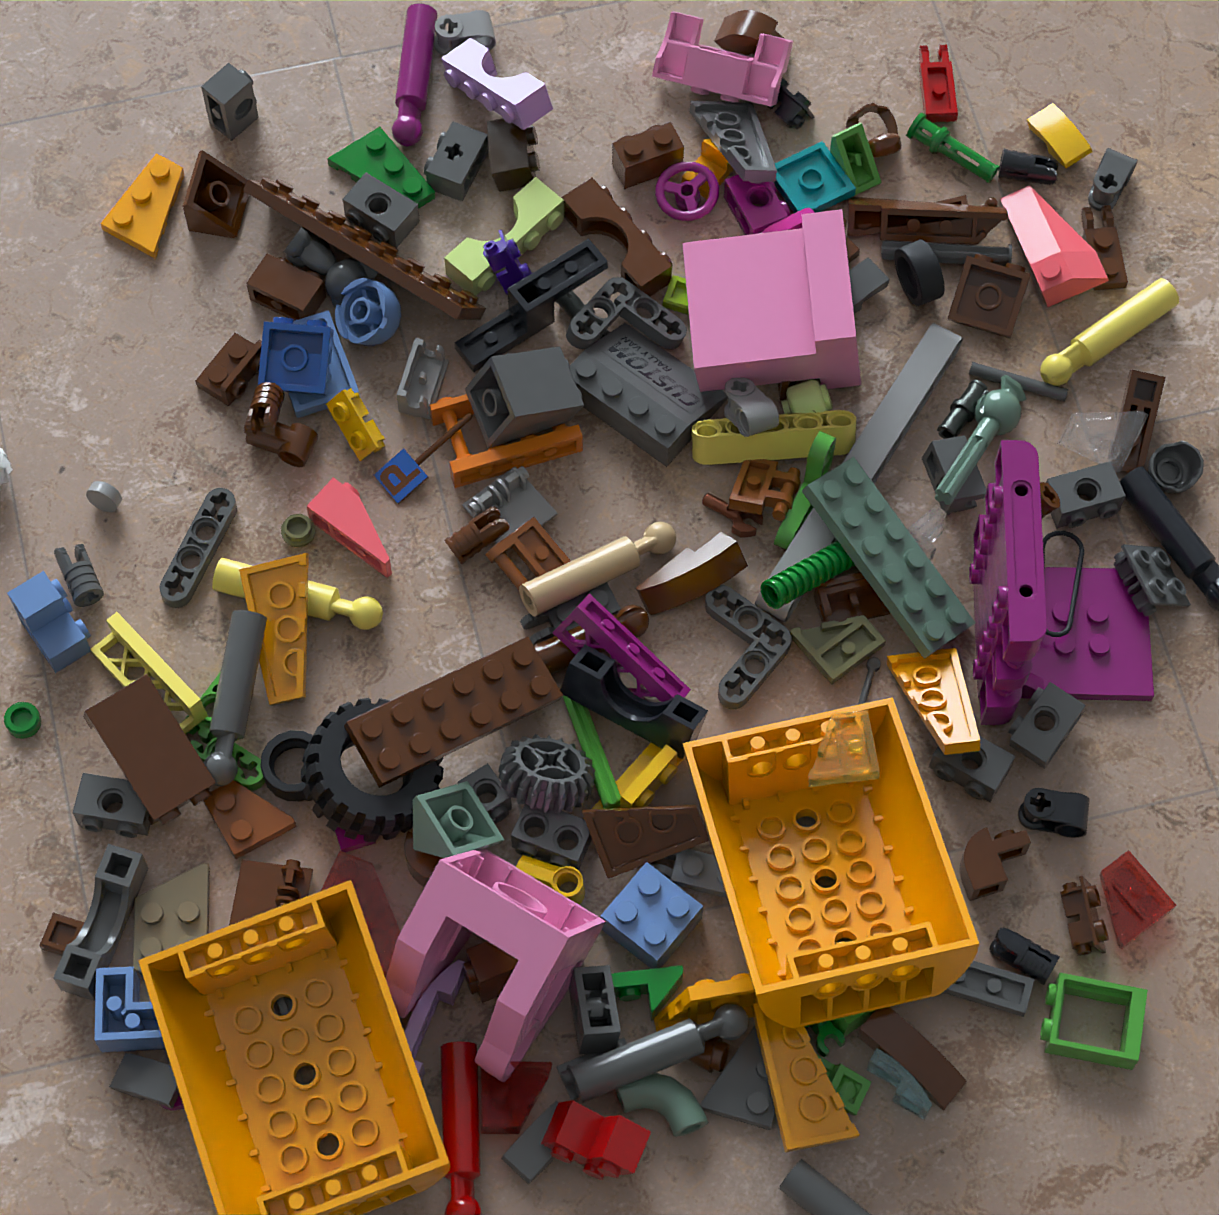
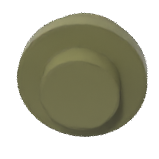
M293 514L281 526L282 538L292 547L306 546L314 539L315 525L309 517L302 514Z

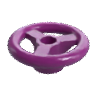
M679 162L668 167L660 175L655 187V197L661 210L669 217L680 221H693L706 216L715 207L719 198V184L713 172L706 166L696 162ZM691 171L698 173L690 182L686 181L678 184L669 181L672 176L680 172ZM707 181L710 188L709 198L703 206L698 208L701 202L699 187ZM665 192L675 195V203L680 210L673 208L667 202ZM685 192L692 193L690 196L683 195V193Z

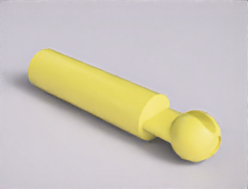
M1159 278L1071 339V345L1062 352L1047 356L1041 363L1040 374L1042 379L1046 383L1055 386L1067 383L1072 374L1084 365L1092 366L1176 307L1179 303V296L1173 285L1169 281Z
M221 558L213 576V590L245 598L239 569L252 565ZM308 580L307 615L330 621L336 614L344 615L350 618L354 626L362 630L372 629L381 622L383 610L376 599L368 596L358 598L355 601L340 598L338 588Z

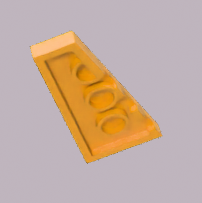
M956 648L937 650L925 659L919 652L887 656V667L944 755L980 751V737Z
M753 1003L751 1009L785 1153L858 1138L860 1134L855 1124L851 1123L839 1093L835 1091L826 1074L827 1070L821 1058H818L810 1043L811 1039L805 1027L793 1029L783 1026L767 1017L760 1009L758 1003Z

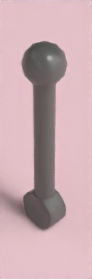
M870 657L867 661L866 667L868 672L858 705L866 703L874 673L880 669L881 662L876 657Z

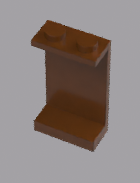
M147 674L85 710L83 718L90 729L95 728L149 813L148 820L151 825L158 821L165 825L181 815L179 808L189 802L196 806L212 796L209 790L214 787L215 780Z

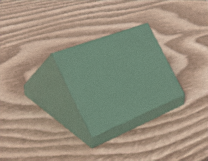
M468 781L424 793L413 799L414 850L447 858L472 850L486 849L501 844L505 840Z

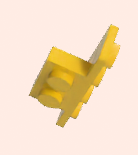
M650 743L616 781L621 796L620 807L618 808L647 807L655 797V791L662 784L666 785L676 774L677 767L683 761L677 757V752L667 744L662 749ZM601 800L592 809H604Z

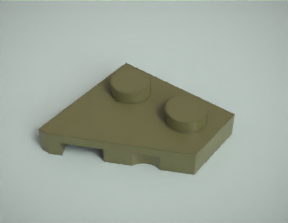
M864 615L847 618L843 622L821 623L820 627L801 630V627H796L790 631L791 639L831 685L886 644V639Z

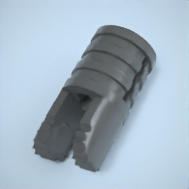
M84 544L75 546L74 554L77 562L73 564L64 547L56 548L54 555L73 597L74 604L78 607H86L98 602L104 596V592Z

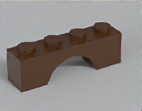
M592 177L561 197L564 200V218L580 236L591 234L605 235L622 245L627 255L621 263V278L632 283L649 297L670 284L673 268L671 259L665 252H659L653 245L649 234L644 229L640 230L633 223L630 213L624 207L620 208L613 201V197L607 187L604 185L600 186Z

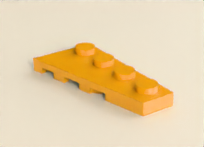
M308 553L239 569L248 611L267 617L259 661L269 705L272 706L306 697Z

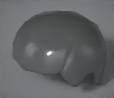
M1186 441L1164 444L1156 449L1149 459L1148 473L1161 490L1166 493H1181L1192 488L1201 477L1204 460L1199 450Z

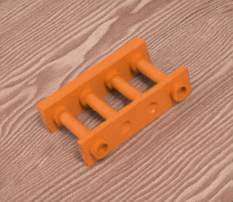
M467 394L454 398L444 397L436 403L430 404L433 426L445 423L447 431L458 422L459 418H463L468 413L474 414ZM563 423L552 427L553 431L539 436L531 434L522 437L519 442L508 445L502 444L474 455L469 454L460 429L450 438L457 457L449 462L454 488L505 474L513 467L518 469L523 466L526 468L583 451V435L579 424L569 427Z

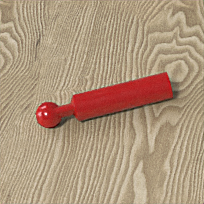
M464 1041L449 1042L440 1046L442 1139L450 1163V1170L444 1178L451 1181V1199L446 1205L444 1214L482 1215L480 1204L474 1198V1179L481 1176L478 1065L475 1063L477 1044Z

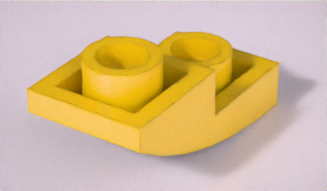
M1053 103L1026 119L1029 129L1046 143L1048 153L1065 168L1070 167L1092 153L1091 146L1080 131Z

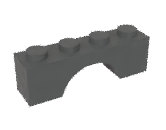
M108 844L95 875L93 899L85 923L75 940L67 944L53 977L61 991L95 1001L96 968H109L135 904V898L139 894L149 869L142 854Z

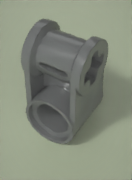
M1107 148L1088 195V202L1093 209L1101 211L1104 205H1110L1111 209L1115 207L1124 187L1127 186L1133 174L1137 159Z

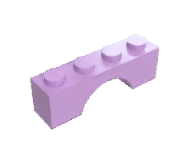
M469 38L441 58L446 70L444 77L453 88L461 89L470 99H476L487 110L495 111L507 123H513L525 130L553 110L546 85L527 72L508 78L495 77L497 71L489 49L472 38Z

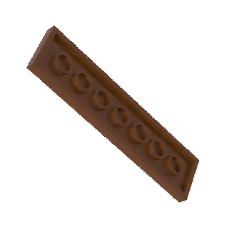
M265 177L261 181L248 179L243 191L451 317L457 320H481L486 308L477 303L479 298L476 295L463 289L460 292L450 287L452 282L446 277L436 273L434 276L424 271L425 265L409 257L405 260L397 255L399 250L386 242L379 244L371 239L372 234L359 226L352 228L345 224L346 218L331 210L327 213L320 209V202L304 194L302 197L293 193L294 187L280 179L274 182Z

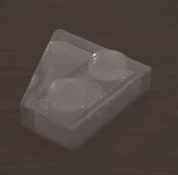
M1142 411L1072 413L1057 444L1099 464L1111 461L1115 472L1120 473L1149 414Z

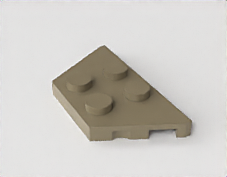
M203 863L135 898L133 967L138 974L143 975L138 960L209 934L210 867L208 863Z

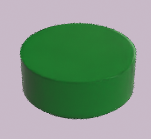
M18 702L7 709L4 715V723L12 736L26 739L35 735L40 729L41 716L33 704Z

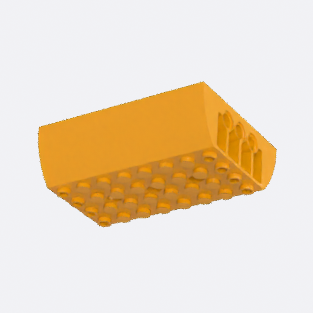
M893 697L683 743L684 753L760 1009L767 1017L783 1026L794 1029L938 996L956 982L968 969L977 954L979 941ZM803 816H809L816 823L810 827H803L797 823V820ZM828 876L834 879L836 883L832 887L823 888L816 883V880L820 877ZM848 938L852 940L845 943L844 941L837 942L839 939Z
M351 880L138 960L218 1215H363L423 1192L440 1181L448 1173L450 1163ZM288 997L292 999L293 1006L288 1014L278 1016L274 1013L273 1007L279 998ZM307 1065L314 1067L316 1072L314 1080L308 1085L298 1084L296 1080L298 1070ZM329 1135L336 1136L339 1140L338 1150L329 1156L322 1155L319 1150L321 1140Z

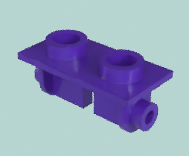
M501 229L499 230L501 240L485 243L483 255L493 272L506 268L497 273L496 276L505 294L508 295L507 288L532 274L527 263L520 264L518 258L521 257V253L513 238L507 240Z

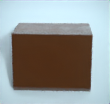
M203 150L198 153L183 203L188 230L235 238L238 235L249 194L243 191L248 180Z

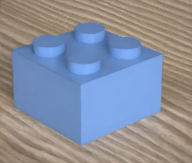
M646 862L600 915V918L606 921L601 930L649 968H661L702 920L703 905Z

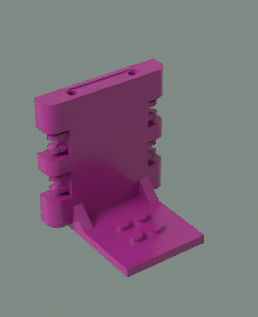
M1001 440L995 459V483H988L985 493L986 515L979 514L973 534V563H970L969 583L973 584L974 618L976 622V659L973 660V680H977L981 725H1004L1008 723L1015 714L1020 698L1030 699L1038 687L1045 689L1049 682L1077 700L1152 701L1154 685L1149 616H1144L1143 612H1138L1131 598L1133 595H1130L1127 591L1130 586L1123 584V580L1116 568H1082L1070 632L1062 637H1051L1045 634L1046 629L1052 632H1061L1067 626L1076 568L1045 567L1044 570L1038 452L1032 444L1026 441Z

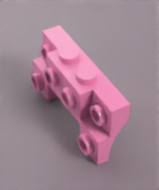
M675 11L670 13L665 37L655 59L653 77L691 86L690 91L698 94L709 95L710 91L721 94L720 99L729 102H739V99L770 107L776 105L782 75L786 73L793 44L792 40L764 33L760 34L753 58L699 44L704 19Z

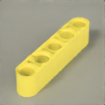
M846 410L779 414V425L777 427L749 437H744L738 428L727 418L702 420L692 426V458L697 463L703 465L740 463L744 460L807 458L812 443L819 431L836 438L834 455H845L850 452L856 442V416Z

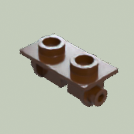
M1079 876L1081 886H1077L1076 882L1065 883L1062 885L1063 891L1060 892L1066 918L1080 917V921L1067 924L1072 949L1076 950L1079 956L1092 953L1091 947L1094 946L1102 953H1106L1104 941H1108L1109 936L1104 920H1099L1096 907L1101 906L1096 885L1091 886L1083 876Z

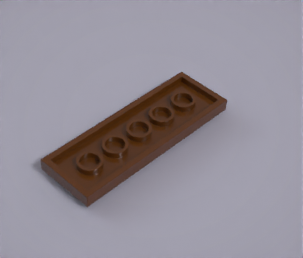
M527 636L347 721L344 728L380 788L559 701L563 694Z

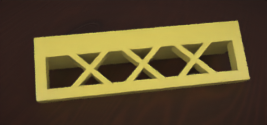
M118 612L106 620L112 633L90 650L96 659L123 687L136 681L126 678L128 667H143L145 669L144 675L147 674L149 678L153 677L154 680L151 681L156 689H164L166 691L164 702L170 711H185L189 717L179 724L185 734L208 716L201 699ZM118 642L124 647L123 659L107 658L103 654Z

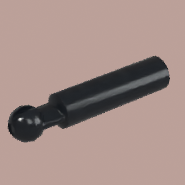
M1138 467L1132 470L1120 480L1126 495L1125 499L1187 578L1192 579L1206 597L1209 606L1219 611V565L1215 561V556L1146 469Z

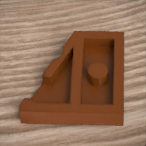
M234 780L225 786H220L211 791L212 796L203 801L235 859L297 827L293 817Z

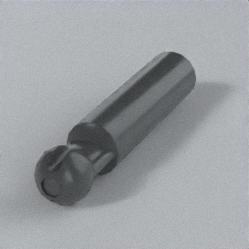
M235 610L231 616L209 729L210 733L217 738L214 753L210 754L204 761L206 768L216 782L215 786H225L231 783L238 773V764L232 753L235 741L245 737L267 622L266 616L252 611Z
M734 1003L723 1004L716 1010L713 1019L698 1025L689 1018L570 1067L569 1073L581 1102H587L704 1053L705 1042L720 1036L727 1040L740 1038L748 1028L749 1018L745 1009Z
M803 1159L792 1168L779 1187L783 1193L810 1215H871Z

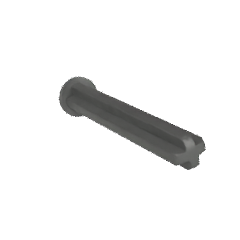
M883 241L881 247L882 259L894 260L896 249L913 242ZM928 243L939 263L965 264L966 257L974 258L975 254L989 256L994 259V264L1006 267L1007 263L1012 262V244H1008V247Z

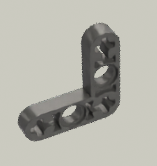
M614 277L608 280L572 319L566 331V338L572 346L578 349H587L620 316L661 347L676 349L682 343L687 333V328L681 319L624 278ZM617 292L621 293L614 300V303L610 300L612 294H615ZM601 308L607 313L608 317L599 318L593 313L592 309ZM636 309H646L652 317L648 319L643 318L637 313ZM657 320L660 321L658 326L654 325ZM588 324L590 326L588 333L580 334L579 332ZM670 330L674 332L671 335L667 333Z
M720 585L706 594V612L717 622L750 644L722 678L718 688L720 703L728 709H738L750 700L788 654L792 636L784 625L732 588ZM723 597L727 598V607L723 604L719 607L714 606V598L717 600H721ZM731 610L735 611L732 618H730ZM747 614L754 616L758 624L752 629H745L740 626L738 620L741 616ZM764 625L767 626L765 634L761 633ZM778 636L782 638L781 645L776 644L773 647L769 645L770 638L775 639ZM751 659H758L764 664L765 668L761 673L752 674L746 670V662ZM741 676L744 682L740 687V696L736 694L732 697L727 696V687L734 689L740 682Z

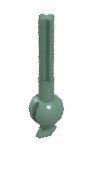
M1008 375L1001 377V389L992 390L978 400L975 408V418L978 426L935 490L937 493L935 499L938 502L944 501L946 505H950L993 438L1009 433L1018 426L1022 415L1019 402L1025 401L1026 396L1021 384Z

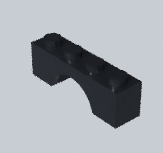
M586 644L569 663L560 689L564 696L662 749L667 744L677 752V757L682 760L685 757L683 743L697 740L708 710L679 694L664 702H651L636 696L621 681L617 672L616 661Z

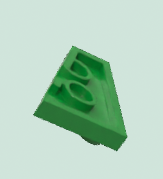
M380 126L327 158L330 167L337 171L341 169L349 174L353 181L358 182L367 172L417 203L418 209L435 199V191Z

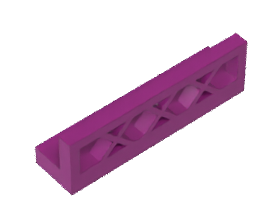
M590 593L552 632L575 655L585 644L593 649H605L611 655V658L616 661L619 677L620 672L630 673L636 678L637 688L628 689L644 700L645 697H656L660 702H664L677 694L685 698L691 690ZM573 621L577 622L585 630L586 640L575 639L566 628Z

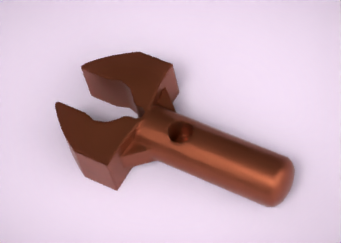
M706 493L702 499L704 506L731 519L733 523L731 533L740 538L756 536L757 528L744 523L743 519L749 518L763 525V515L729 509V503L710 493Z

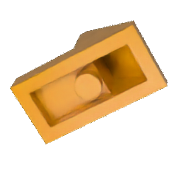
M704 139L702 141L701 155L695 162L710 169L720 186L734 169L711 139ZM686 171L682 176V183L690 182L698 173ZM706 181L699 187L700 196L708 200L710 188Z

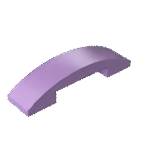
M459 959L448 966L430 984L415 1006L405 1030V1036L421 1081L425 1073L423 1063L416 1061L415 1057L439 1000L453 1005L465 978V971L462 965L465 962Z

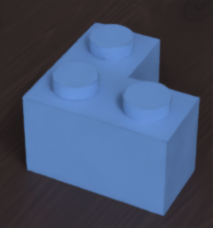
M42 571L7 593L20 622L55 673L91 652L87 642L91 634L81 619L75 622L69 614L73 611V608L66 598L65 590L57 579L50 581L45 572Z
M134 967L96 968L94 1041L101 1052L166 1049L152 1003L140 1002V978Z

